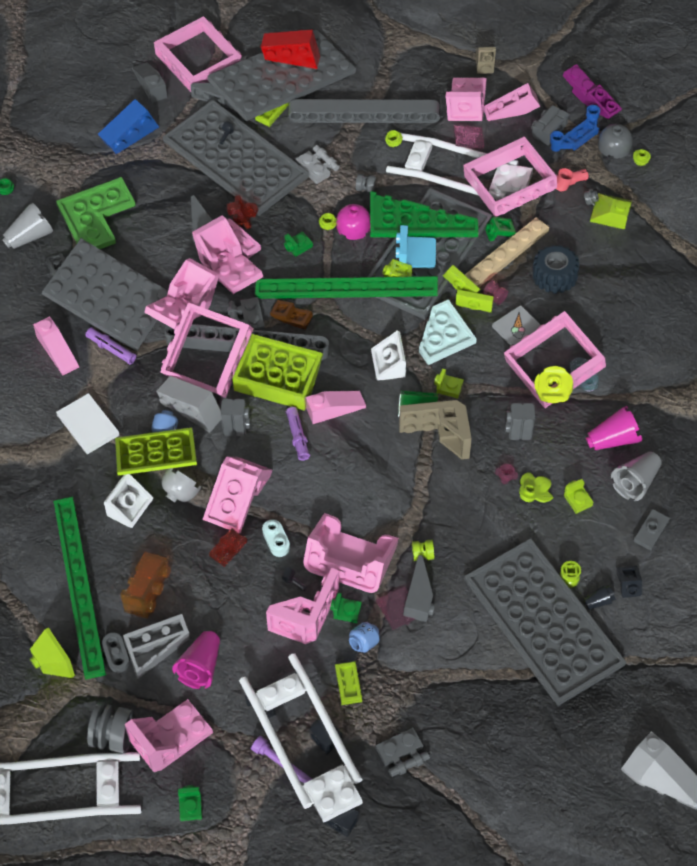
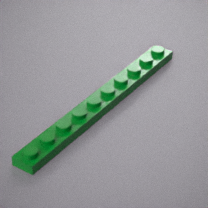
M438 276L259 279L256 281L255 297H258V299L438 296Z
M69 497L54 500L84 676L86 680L105 676L106 672L74 499Z

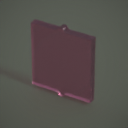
M454 125L455 146L468 147L469 149H484L482 128Z
M406 587L395 592L390 591L388 595L376 600L392 630L405 624L409 625L411 621L415 620V618L403 616L409 593Z

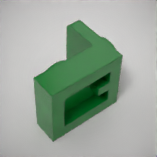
M493 217L485 229L489 241H494L497 235L512 237L516 233L511 219Z
M302 231L293 237L286 234L284 246L288 252H291L296 257L312 248L313 242Z
M338 592L336 599H332L330 610L333 611V619L357 623L362 602L342 598V593Z
M188 785L178 789L180 821L201 820L200 788Z

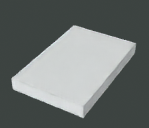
M89 393L56 412L59 419L86 454L91 453L119 436L118 430Z

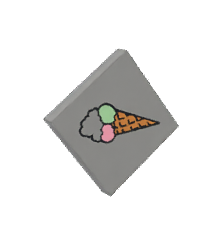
M521 305L492 325L510 346L516 345L524 336L532 334L541 326Z

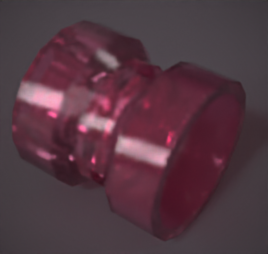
M492 280L485 287L483 294L493 296V302L500 305L506 299L509 291L504 287L500 288L499 284Z

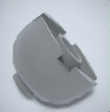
M173 468L167 469L162 478V487L167 492L166 497L175 503L177 500L187 502L199 493L202 487L200 485L195 487V481L179 471L172 472Z

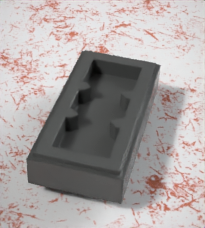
M652 509L634 538V542L651 551L669 523L670 518Z

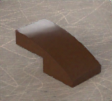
M277 300L270 312V315L275 319L301 329H306L313 317L312 311L295 308L294 303Z

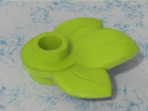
M530 472L525 473L521 477L519 494L523 501L532 502L537 500L545 503L553 499V496L548 492L551 487L550 479L544 476L535 478Z

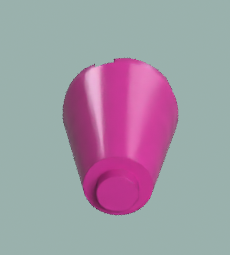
M627 406L622 407L587 433L586 441L589 448L593 447L594 450H601L642 441L641 435L637 437L636 431L639 428L631 411H627Z
M213 631L202 632L175 662L172 670L174 674L176 672L179 675L178 680L181 683L194 689H199L200 686H205L206 689L211 685L220 646L218 635Z

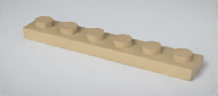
M537 217L534 218L467 272L465 276L480 288L549 232V227Z

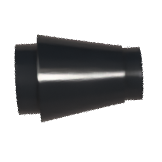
M609 585L600 587L584 598L588 610L610 605L612 601L616 600Z

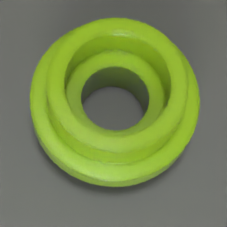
M396 130L389 131L385 138L387 145L390 147L399 146L403 140L401 133Z
M644 149L636 150L633 154L634 162L640 166L646 165L651 158L650 153Z
M325 213L319 219V225L325 230H331L335 228L337 220L333 214Z

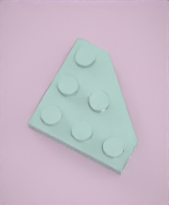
M449 299L432 307L431 315L419 346V353L427 365L476 343V337Z

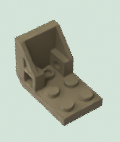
M458 400L399 406L400 433L437 429L440 443L459 458H470L472 438L467 410L464 404Z

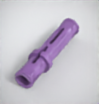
M93 327L89 328L86 332V337L97 343L98 347L105 348L130 365L135 361L136 354L111 340L107 334L103 335ZM99 338L103 339V340L106 341L108 344H105L104 342H102L101 340H99ZM114 347L117 348L118 350L122 351L123 354H121L120 352H118L117 350H115Z
M290 407L287 409L286 414L293 436L292 443L296 448L298 459L301 461L307 460L310 457L307 447L308 440L303 433L298 409Z

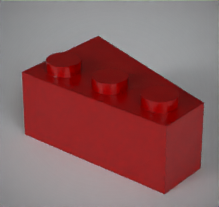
M313 30L264 33L261 49L265 60L313 69L318 68L320 53Z

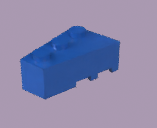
M134 99L98 135L117 154L158 129L159 126L148 110Z

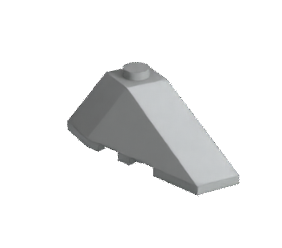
M651 731L637 746L621 770L637 784L657 790V793L666 794L677 799L678 802L697 810V775L663 740Z

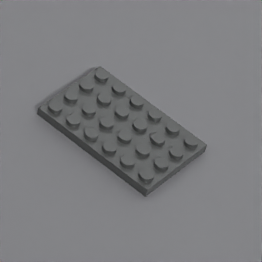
M82 238L42 291V295L136 352L158 322L157 319L145 313L146 306L166 297L168 294L166 289Z

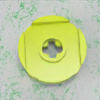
M558 366L548 367L544 369V372L536 376L534 385L541 401L559 403L569 399V395L573 391V379L564 368ZM553 382H556L558 386L552 388L549 385H552Z

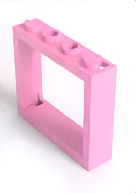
M204 16L154 42L155 54L190 92L192 83H210L207 80L209 74L238 63L242 57L241 53L233 48L231 42L227 41L222 33L217 31L213 24ZM205 32L228 58L193 76L170 49Z
M525 137L463 165L465 178L495 217L520 207L557 188V176ZM525 155L542 176L543 180L495 201L477 177Z
M188 303L185 310L182 311L180 324H177L175 328V337L168 345V354L166 359L162 361L161 373L169 377L173 376L226 398L233 382V376L254 328L243 322ZM196 313L240 329L217 388L173 372Z
M565 311L557 317L554 316L547 324L539 326L532 334L524 336L519 343L510 346V349L504 352L506 362L544 408L552 403L539 399L534 383L517 364L516 360L564 327L567 328L592 358L569 374L573 379V389L606 367L605 357ZM555 383V384H554L553 386H551V387H552V388H555V387H557L558 385H557V383Z

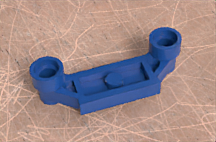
M597 105L588 106L586 110L587 119L564 135L560 131L552 132L550 135L551 150L557 152L560 149H573L575 151L599 133L597 119L600 116V108Z

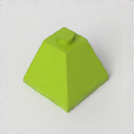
M598 193L599 200L595 202L590 222L625 229L632 201Z
M49 627L46 628L30 648L32 654L30 660L36 669L39 667L43 674L73 678L75 674L69 657Z

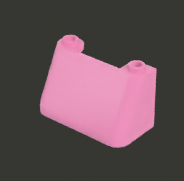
M324 513L308 537L304 566L309 572L322 577L325 574L328 575L331 568L339 570L340 583L373 593L381 585L399 538L385 534L379 537L377 544L342 533L340 520Z

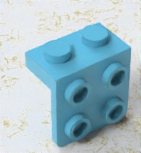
M401 225L400 233H397L396 244H400V247H396V258H399L400 262L411 265L412 268H435L436 239L407 237L408 226Z

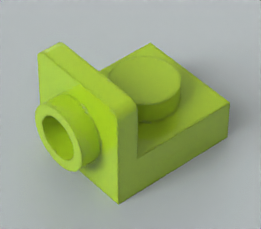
M392 259L388 265H385L382 274L384 277H412V266Z
M442 368L441 373L436 375L434 385H437L438 394L458 399L464 380L446 375V369Z
M583 479L573 480L566 485L564 497L576 514L593 506L594 502L584 489Z

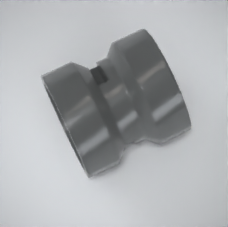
M358 174L356 191L366 190L367 192H374L376 176Z

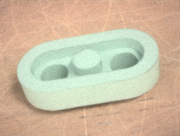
M277 520L266 521L263 524L262 530L271 553L277 557L285 556L290 550V543L281 523Z

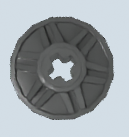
M97 703L88 725V746L96 747L98 745L99 749H104L109 741L110 751L126 753L131 742L128 738L125 723L135 719V710L119 707L114 715L113 705L105 707V704Z

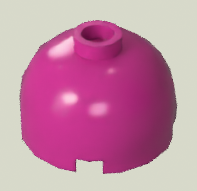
M349 204L343 207L337 215L336 228L340 235L342 233L350 240L365 237L366 233L370 232L369 211L359 204Z

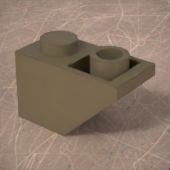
M476 47L475 62L477 74L494 73L496 47Z

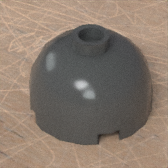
M611 124L605 127L600 133L598 140L600 152L607 157L608 155L614 156L616 159L627 156L633 145V136L630 130L621 124Z

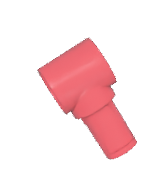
M567 168L560 169L557 174L556 189L558 191H566L569 185L587 180L589 177L588 172H586L587 170L582 169L573 172Z

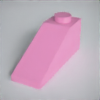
M527 83L485 105L484 112L487 120L491 121L527 114L540 107L536 93Z
M50 316L33 324L37 339L62 376L79 368L62 334Z
M326 391L306 397V409L312 424L366 408L360 391Z

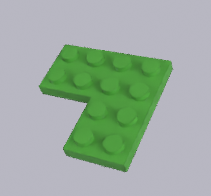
M122 177L56 201L76 243L82 238L98 249L116 243L115 237L104 217L136 206Z

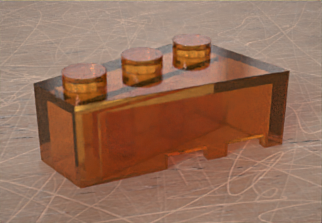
M144 552L135 568L137 572L134 578L130 577L128 580L130 586L127 591L122 590L120 593L126 613L148 619L150 612H154L157 595H161L163 590L162 583L165 578H168L171 570L167 558Z

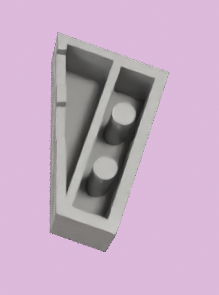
M170 376L156 391L162 405L169 407L209 433L221 421V410L213 393L209 390Z
M182 614L123 635L138 679L190 640L189 631Z

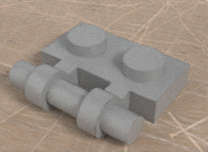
M316 145L313 148V151L316 152L314 155L308 151L296 158L295 162L308 171L309 178L318 184L330 177L329 170L331 168L337 171L340 166L333 157L327 154L324 148ZM321 159L325 161L324 164L320 162Z

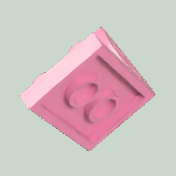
M453 78L451 92H446L448 121H483L486 78Z
M223 215L192 232L203 266L218 273V281L232 294L263 277L262 271L242 254L240 243Z
M190 258L185 260L170 283L167 296L147 305L145 313L175 329L177 324H180L182 311L185 310L188 303L208 310L219 274ZM196 313L194 319H196V318H198V317H200V316H202V315Z
M227 456L221 465L203 520L241 533L253 496H258L269 480L273 470L240 457Z
M331 568L329 574L324 575L321 584L323 587L321 592L317 591L314 601L297 597L270 605L266 612L268 631L303 644L317 640L330 611L332 599L336 598L339 591V570Z
M188 699L158 721H155L153 717L131 719L125 723L129 741L153 772L163 770L213 733L212 728Z

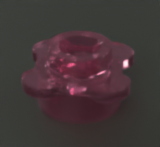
M503 464L495 470V474L500 477L502 484H508L509 481L518 478V473L515 472L511 464Z

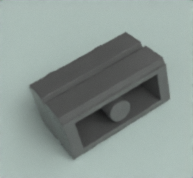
M553 105L548 110L545 109L541 114V118L535 120L531 126L532 137L548 146L551 133L554 131L561 132L568 124V113Z
M232 399L222 400L221 420L224 436H233L234 434L236 436H245L246 429H250L249 407H245L244 399H235L234 401Z
M512 403L510 411L506 412L505 433H509L510 440H519L520 438L522 440L532 439L535 421L533 403H524L523 405L521 403Z

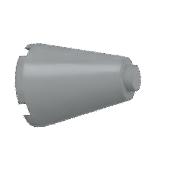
M31 203L4 232L3 236L5 238L2 241L8 248L12 247L15 249L51 234L53 229L36 205Z
M647 452L617 467L611 474V479H614V489L625 499L629 500L632 498L635 499L634 501L642 499L661 466L660 457L654 452Z

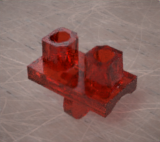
M237 195L235 196V202L227 204V212L229 216L233 215V221L237 225L244 224L246 229L252 228L249 219L256 216L259 210L258 206L255 203L245 204L241 196Z
M231 528L225 536L223 535L220 538L219 543L209 552V556L225 567L248 542L247 538L239 535Z

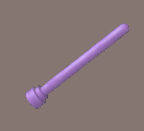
M259 736L253 743L251 750L258 755L265 754L283 768L276 752L270 748L268 740ZM291 763L301 782L306 783L312 780L311 777Z

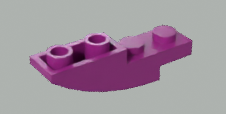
M577 64L563 73V77L573 87L572 93L586 106L597 105L600 108L601 116L610 119L622 110L601 85L596 86Z

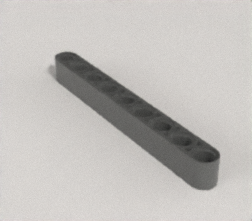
M295 99L289 102L288 118L295 123H435L440 119V105L436 100Z
M192 324L182 348L231 352L240 329ZM166 325L165 336L166 342L169 345L175 337V329ZM253 330L252 332L254 335L298 347L304 346L302 348L323 353L322 360L329 356V341L323 336Z

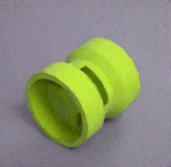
M426 540L423 543L412 541L413 560L417 561L418 555L423 556L427 560H434L433 541Z
M567 561L561 567L560 577L569 588H573L579 583L581 567L575 561Z

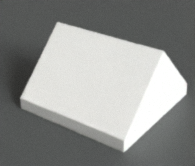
M396 331L371 348L377 380L405 377L406 360L400 331Z
M130 474L123 475L104 501L107 516L133 528L153 500V497Z

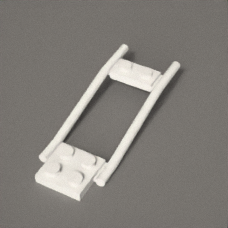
M401 133L404 141L414 142L405 168L387 166V173L418 177L478 195L470 185L423 172V169L432 150V145L475 158H480L486 155V153L435 138ZM512 160L497 167L488 192L493 199L501 200L528 187L533 174V168L518 166L517 160Z
M291 654L288 658L297 674L294 673L258 690L257 693L254 692L247 677H242L239 682L252 704L303 807L306 809L314 804L324 823L363 803L354 786V783H360L362 778L296 654ZM307 691L344 766L341 765L304 783L302 786L265 710L269 711Z
M138 752L95 753L0 763V825L94 815L141 814V805L119 806L118 761H140V754ZM97 762L96 807L10 815V771Z

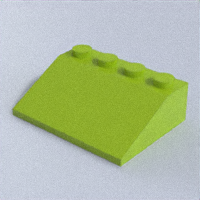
M252 334L233 376L234 391L305 410L306 397L312 394L323 353Z
M192 428L115 438L118 476L197 465Z

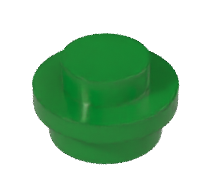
M7 178L1 179L0 194L8 195L14 190L13 182Z

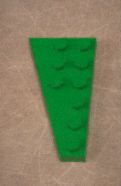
M370 191V237H396L397 233H400L401 225L408 226L407 237H478L477 218L461 214H448L446 210L439 209L437 211L430 209V206L407 200L398 201L392 199L391 196L385 195L383 197L376 195V192Z

